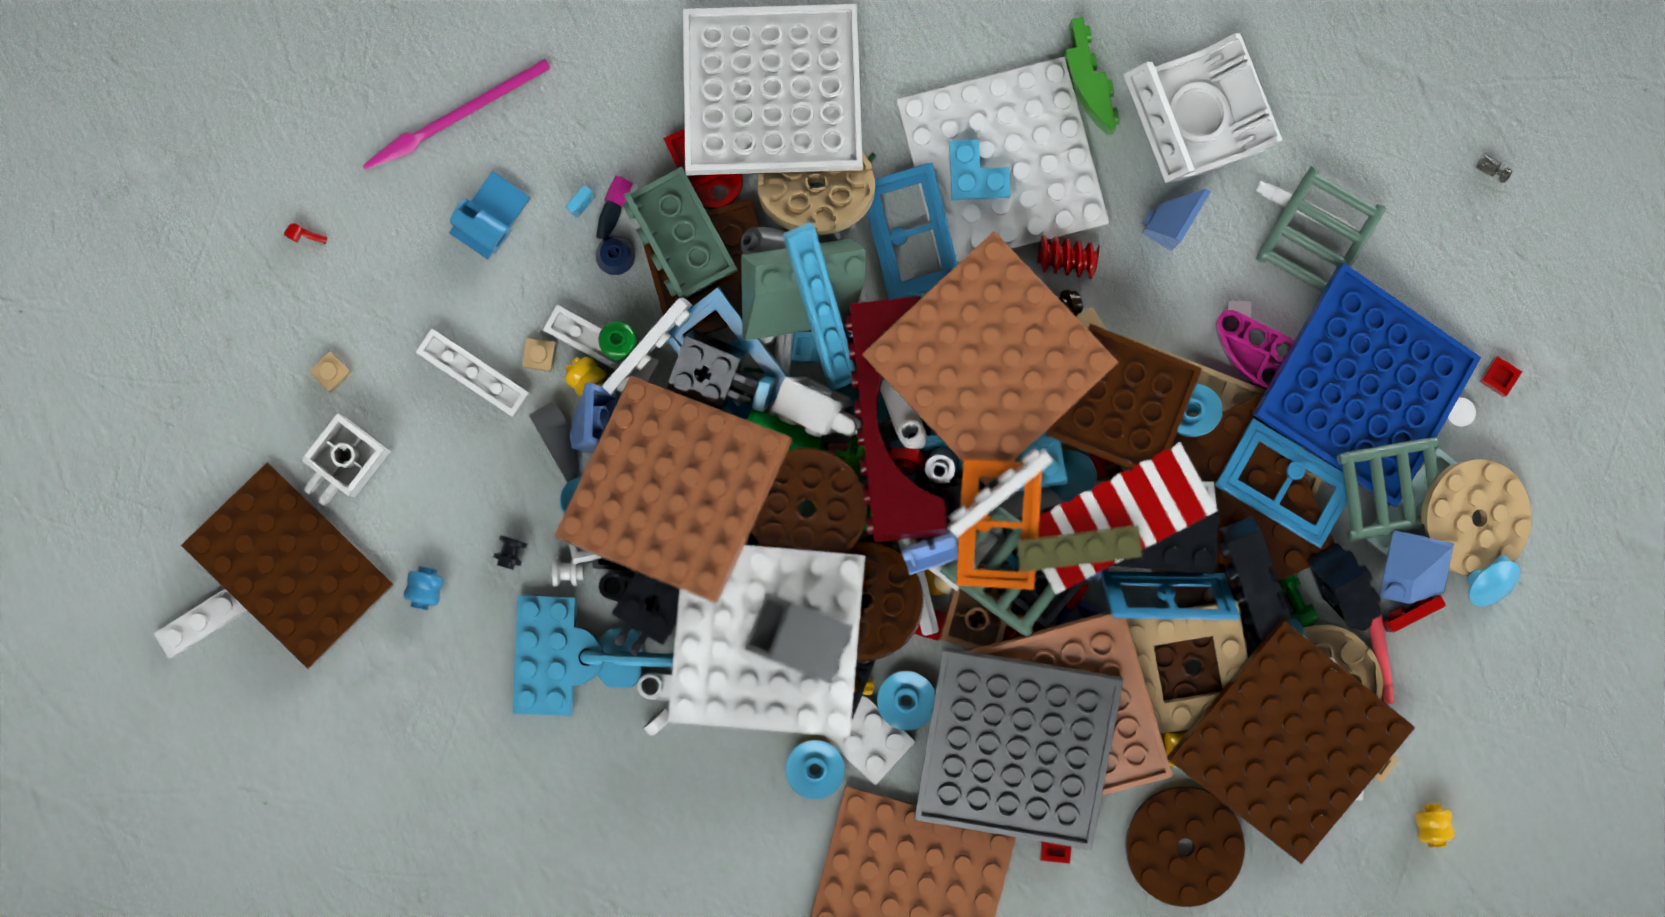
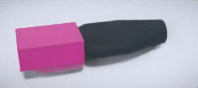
M614 177L604 199L606 203L600 214L596 237L601 240L607 239L615 228L621 214L622 204L626 202L624 194L630 192L633 183L623 177Z

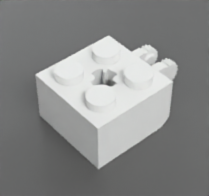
M806 376L784 378L771 410L780 414V420L791 425H796L797 422L806 427L805 431L816 437H821L822 435L831 436L834 433H844L847 436L857 434V428H863L862 419L850 414L854 406L851 397L836 390L831 391L827 386Z
M337 413L303 457L302 461L316 471L304 488V491L310 495L316 491L325 478L331 484L320 496L319 502L323 506L332 499L338 490H341L348 497L355 498L391 451L347 417ZM343 451H351L350 460L342 462V459H345V457L341 456Z

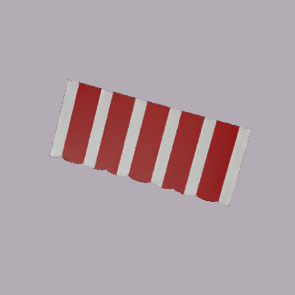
M1179 442L1171 450L1162 451L1151 460L1137 464L1132 470L1119 473L1111 481L1102 482L1091 491L1075 496L1072 501L1059 504L1051 512L1040 514L1038 538L1138 525L1141 550L1217 512V509ZM1124 559L1043 569L1055 594H1058Z

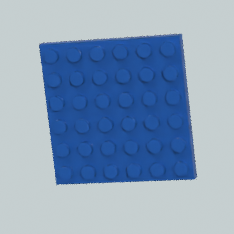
M1340 263L1252 415L1308 452L1343 472L1342 464L1340 465L1337 461L1338 454L1424 438H1437L1481 357L1347 264ZM1423 451L1408 453L1412 480L1424 461ZM1396 456L1384 457L1381 460L1387 504L1398 507L1402 496ZM1369 460L1354 463L1357 484L1374 495Z

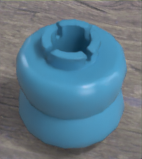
M419 566V571H410L408 573V585L404 591V599L412 601L410 607L429 610V605H438L440 601L439 591L444 584V579L436 575V569Z

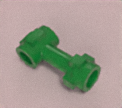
M1293 574L1280 580L1279 583L1282 589L1280 593H1287L1294 612L1290 613L1291 618L1298 620L1303 628L1314 625V622L1319 620L1312 604L1305 606L1297 589V586L1301 584L1299 578H1295Z

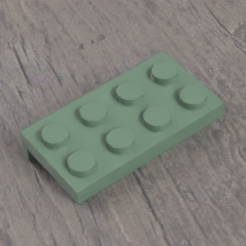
M682 166L631 194L629 192L624 194L627 202L622 205L630 220L636 217L641 226L636 231L643 244L650 243L655 253L650 255L657 270L664 269L669 279L665 280L664 283L672 297L678 295L679 298L684 297L686 299L738 271Z

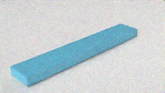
M808 222L784 233L783 237L828 388L831 391H835L852 383L851 371L856 369L853 360H850L847 338L815 227L812 223Z

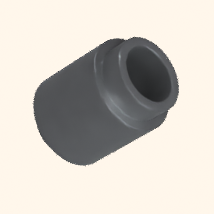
M936 448L931 452L925 465L927 477L939 484L950 481L957 469L958 457L950 448Z

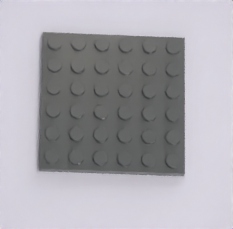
M943 647L915 820L1092 850L1123 677Z

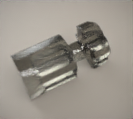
M1486 153L1481 156L1475 168L1491 177L1497 174L1499 176L1498 181L1501 183L1507 182L1512 174V169L1508 167L1504 170L1501 169V163Z

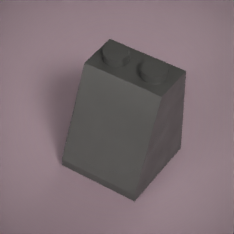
M766 592L744 649L770 661L831 683L833 677L839 671L840 659L844 648L848 646L851 640L853 626Z

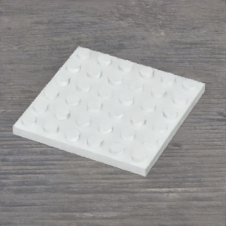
M857 4L683 9L686 175L863 170Z
M1065 57L896 100L913 168L933 163L958 264L993 231L1014 250L1040 243L1042 235H1046L1047 241H1049L1053 237L1061 238L1109 225ZM979 140L980 168L1009 167L1011 197L1008 199L951 201L949 141ZM920 183L918 184V187L925 209L928 224H931L922 185ZM932 229V230H930V232H931L933 244H934V247H935V251H936L937 259H938V262H939V266H940V268H942L941 261H940V257H939V253H938V249H937V245H936V241H935V237H934V233H933V229Z
M744 545L718 604L680 589L668 722L850 737L865 556ZM766 592L853 626L851 640L848 646L844 648L840 659L839 671L833 677L831 683L770 661L744 649Z

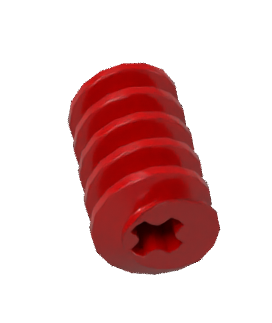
M1042 235L1036 265L1038 263L1041 264L1043 273H1046L1048 267L1052 265L1056 275L1061 267H1064L1066 276L1070 275L1072 269H1076L1077 278H1080L1085 270L1088 273L1089 280H1092L1098 264L1100 245L1094 251L1093 243L1088 242L1083 249L1082 242L1077 240L1071 248L1070 240L1067 238L1064 239L1060 246L1058 237H1053L1050 244H1048L1046 235Z

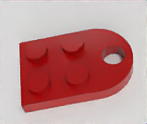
M682 129L663 139L676 168L682 166L685 172V129ZM742 174L687 175L703 207L711 210L732 204L740 195L743 186ZM719 185L724 186L728 190L727 197L721 201L715 200L711 196L713 188Z

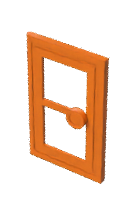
M963 459L961 507L964 506L967 509L976 502L973 498L978 494L979 477L999 478L1008 469L1012 468L1015 471L1024 463ZM1042 471L1024 484L1022 522L993 521L991 516L986 514L959 536L956 585L1035 589L1036 570L1021 572L1020 566L1019 571L974 569L976 528L981 532H987L992 527L1020 528L1021 540L1038 538Z

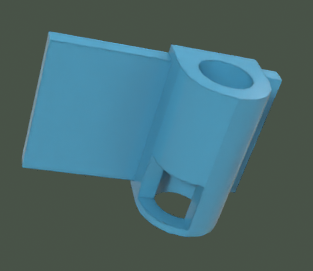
M492 171L471 201L464 199L456 207L450 218V223L453 227L449 234L488 260L492 253L496 254L512 231L510 227L531 197Z

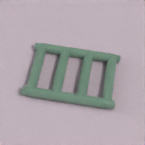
M1310 166L1262 245L1256 260L1264 263L1268 261L1323 292L1328 283L1327 281L1273 251L1281 236L1336 267L1340 263H1345L1352 267L1381 220L1386 207L1370 204L1319 175L1320 171L1316 167ZM1314 185L1369 216L1361 230L1357 231L1306 202L1304 198L1311 186ZM1296 211L1302 212L1353 241L1346 255L1343 257L1288 226Z
M1436 437L1349 451L1337 455L1338 463L1343 466L1351 530L1347 532L1349 541L1393 534L1394 530L1405 532L1425 528V525L1421 524V517H1416L1408 453L1423 451L1427 487L1429 489L1434 479L1438 476L1435 448L1438 447L1439 443ZM1396 456L1405 519L1390 522L1381 460V458ZM1369 460L1378 524L1363 527L1354 463Z
M999 505L988 513L993 521L1021 522ZM1010 528L1013 530L984 570L1000 569L1017 546L1016 541L1021 540L1020 528ZM976 529L975 551L991 529L987 532H981ZM957 560L952 561L950 565L946 564L940 570L955 585ZM1049 583L1021 620L1007 608L1022 589L1007 588L1000 599L996 601L983 591L985 587L957 585L1025 637H1029L1032 634V625L1056 595Z

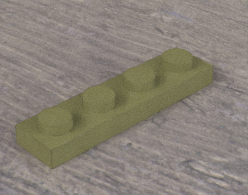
M1138 525L1016 541L1021 572L1142 557Z

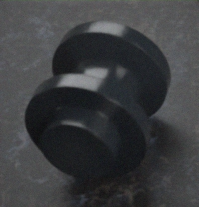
M500 535L499 540L503 543L501 552L494 553L493 558L498 559L496 565L514 570L515 565L521 566L522 561L518 558L520 549L527 548L528 543Z

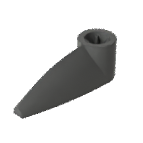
M552 401L529 414V417L568 483L577 478V453L575 449L571 448L570 429L557 403Z

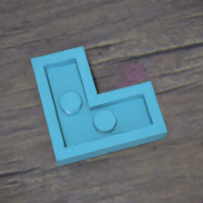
M979 140L949 141L951 201L1008 199L1011 197L1009 167L980 168Z

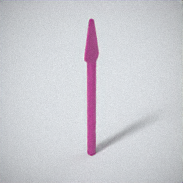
M544 59L418 131L401 134L363 165V168L367 170L414 152L420 142L550 70V66Z

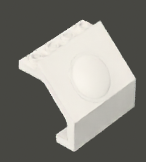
M1234 33L1206 49L1156 67H1154L1153 62H1146L1123 74L1165 183L1198 176L1264 152L1265 149L1283 141L1240 33Z

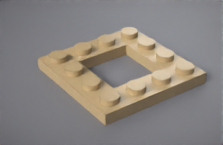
M1234 600L1239 612L1238 601ZM1217 603L1184 609H1218ZM1241 617L1239 620L1126 618L1160 734L1190 729L1220 692L1164 701L1154 650L1155 645L1213 636L1222 689L1248 659Z

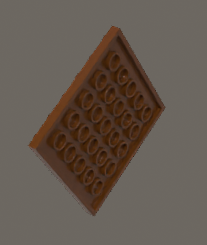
M1262 393L1223 411L1219 424L1205 435L1189 437L1176 433L1171 449L1180 442L1201 482H1214L1217 509L1215 513L1220 514L1219 528L1249 517L1254 518L1262 530L1273 566L1268 567V569L1272 568L1277 579L1280 581L1309 568L1307 559L1334 545L1335 542L1331 533H1329L1323 546L1319 548L1215 486L1217 479L1251 419L1259 421L1287 438L1252 415L1264 395ZM1259 442L1238 480L1274 501L1287 477L1286 467L1292 461ZM1113 462L1103 466L1110 481L1119 473L1124 472L1118 464ZM1305 476L1301 479L1292 480L1279 505L1315 526L1321 511ZM1218 530V540H1217V542H1218V541H1221V536H1220L1219 530ZM1217 544L1215 573H1225L1232 592V590L1236 589L1234 582H1230L1225 570V566L1229 565L1228 559L1222 557ZM1150 569L1151 572L1196 573ZM1171 586L1176 591L1174 598L1176 608L1216 603L1211 587Z
M1281 618L1170 752L1167 759L1302 864L1416 727Z

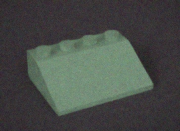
M852 239L819 243L843 325L846 324L845 314L851 313L850 303L859 302L865 281L866 249ZM787 248L741 255L743 340L748 341L811 330Z

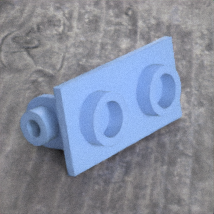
M950 530L949 533L928 541L926 540L911 546L907 544V548L901 551L909 574L918 573L957 560L959 536L956 538Z

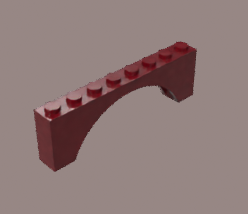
M921 296L850 303L851 313L845 314L847 331H853L854 342H848L850 360L856 359L857 370L851 371L853 388H859L860 399H854L856 417H862L863 428H857L859 446H865L866 457H860L862 475H868L869 486L863 487L865 505L871 504L872 516H866L868 534H874L875 542L947 534L944 499L931 495L912 483L897 468L886 451L877 422L878 398L884 378L862 356L871 345L921 300Z

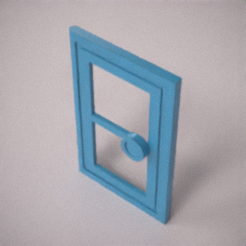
M933 163L876 178L874 199L867 213L888 298L896 299L906 293L930 291L958 265ZM921 183L931 224L906 231L902 228H894L889 232L881 194ZM933 229L943 270L902 281L893 244L903 245L906 243L908 236Z
M717 287L688 310L691 315L680 327L675 325L669 331L671 338L668 343L679 355L685 339L683 334L714 310H717L739 339L731 345L742 349L746 354L749 352L767 376L776 378L770 404L777 398L784 378H788V376L760 339L743 340L742 316L720 287ZM704 366L702 368L705 374H711V372H707L710 370L708 367ZM755 394L751 403H742L740 406L729 397L727 405L722 411L747 420L751 409H753Z
M1251 419L1215 483V486L1319 548L1323 546L1347 503L1343 472L1255 419ZM1259 442L1292 461L1286 467L1287 477L1274 501L1238 480ZM1305 469L1336 487L1315 526L1279 505L1292 480L1301 479L1305 474Z
M1101 572L1112 618L1240 619V614L1225 573ZM1121 585L1160 586L1157 590V596L1160 599L1167 600L1169 608H1127ZM1171 586L1211 587L1218 609L1176 608L1174 602L1176 591Z

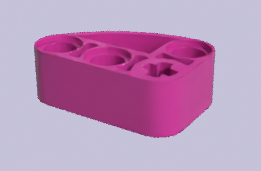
M1227 310L1223 312L1217 319L1215 326L1220 344L1227 358L1235 369L1250 383L1267 390L1269 384L1262 380V372L1265 369H1271L1276 373L1286 356L1279 357L1277 355L1279 351L1275 350L1276 346L1280 347L1282 344H1286L1288 346L1287 351H1289L1294 340L1237 311ZM1226 317L1234 318L1238 325L1237 330L1234 332L1224 330L1222 320ZM1258 330L1263 334L1264 341L1261 345H1254L1249 341L1248 335L1250 331Z

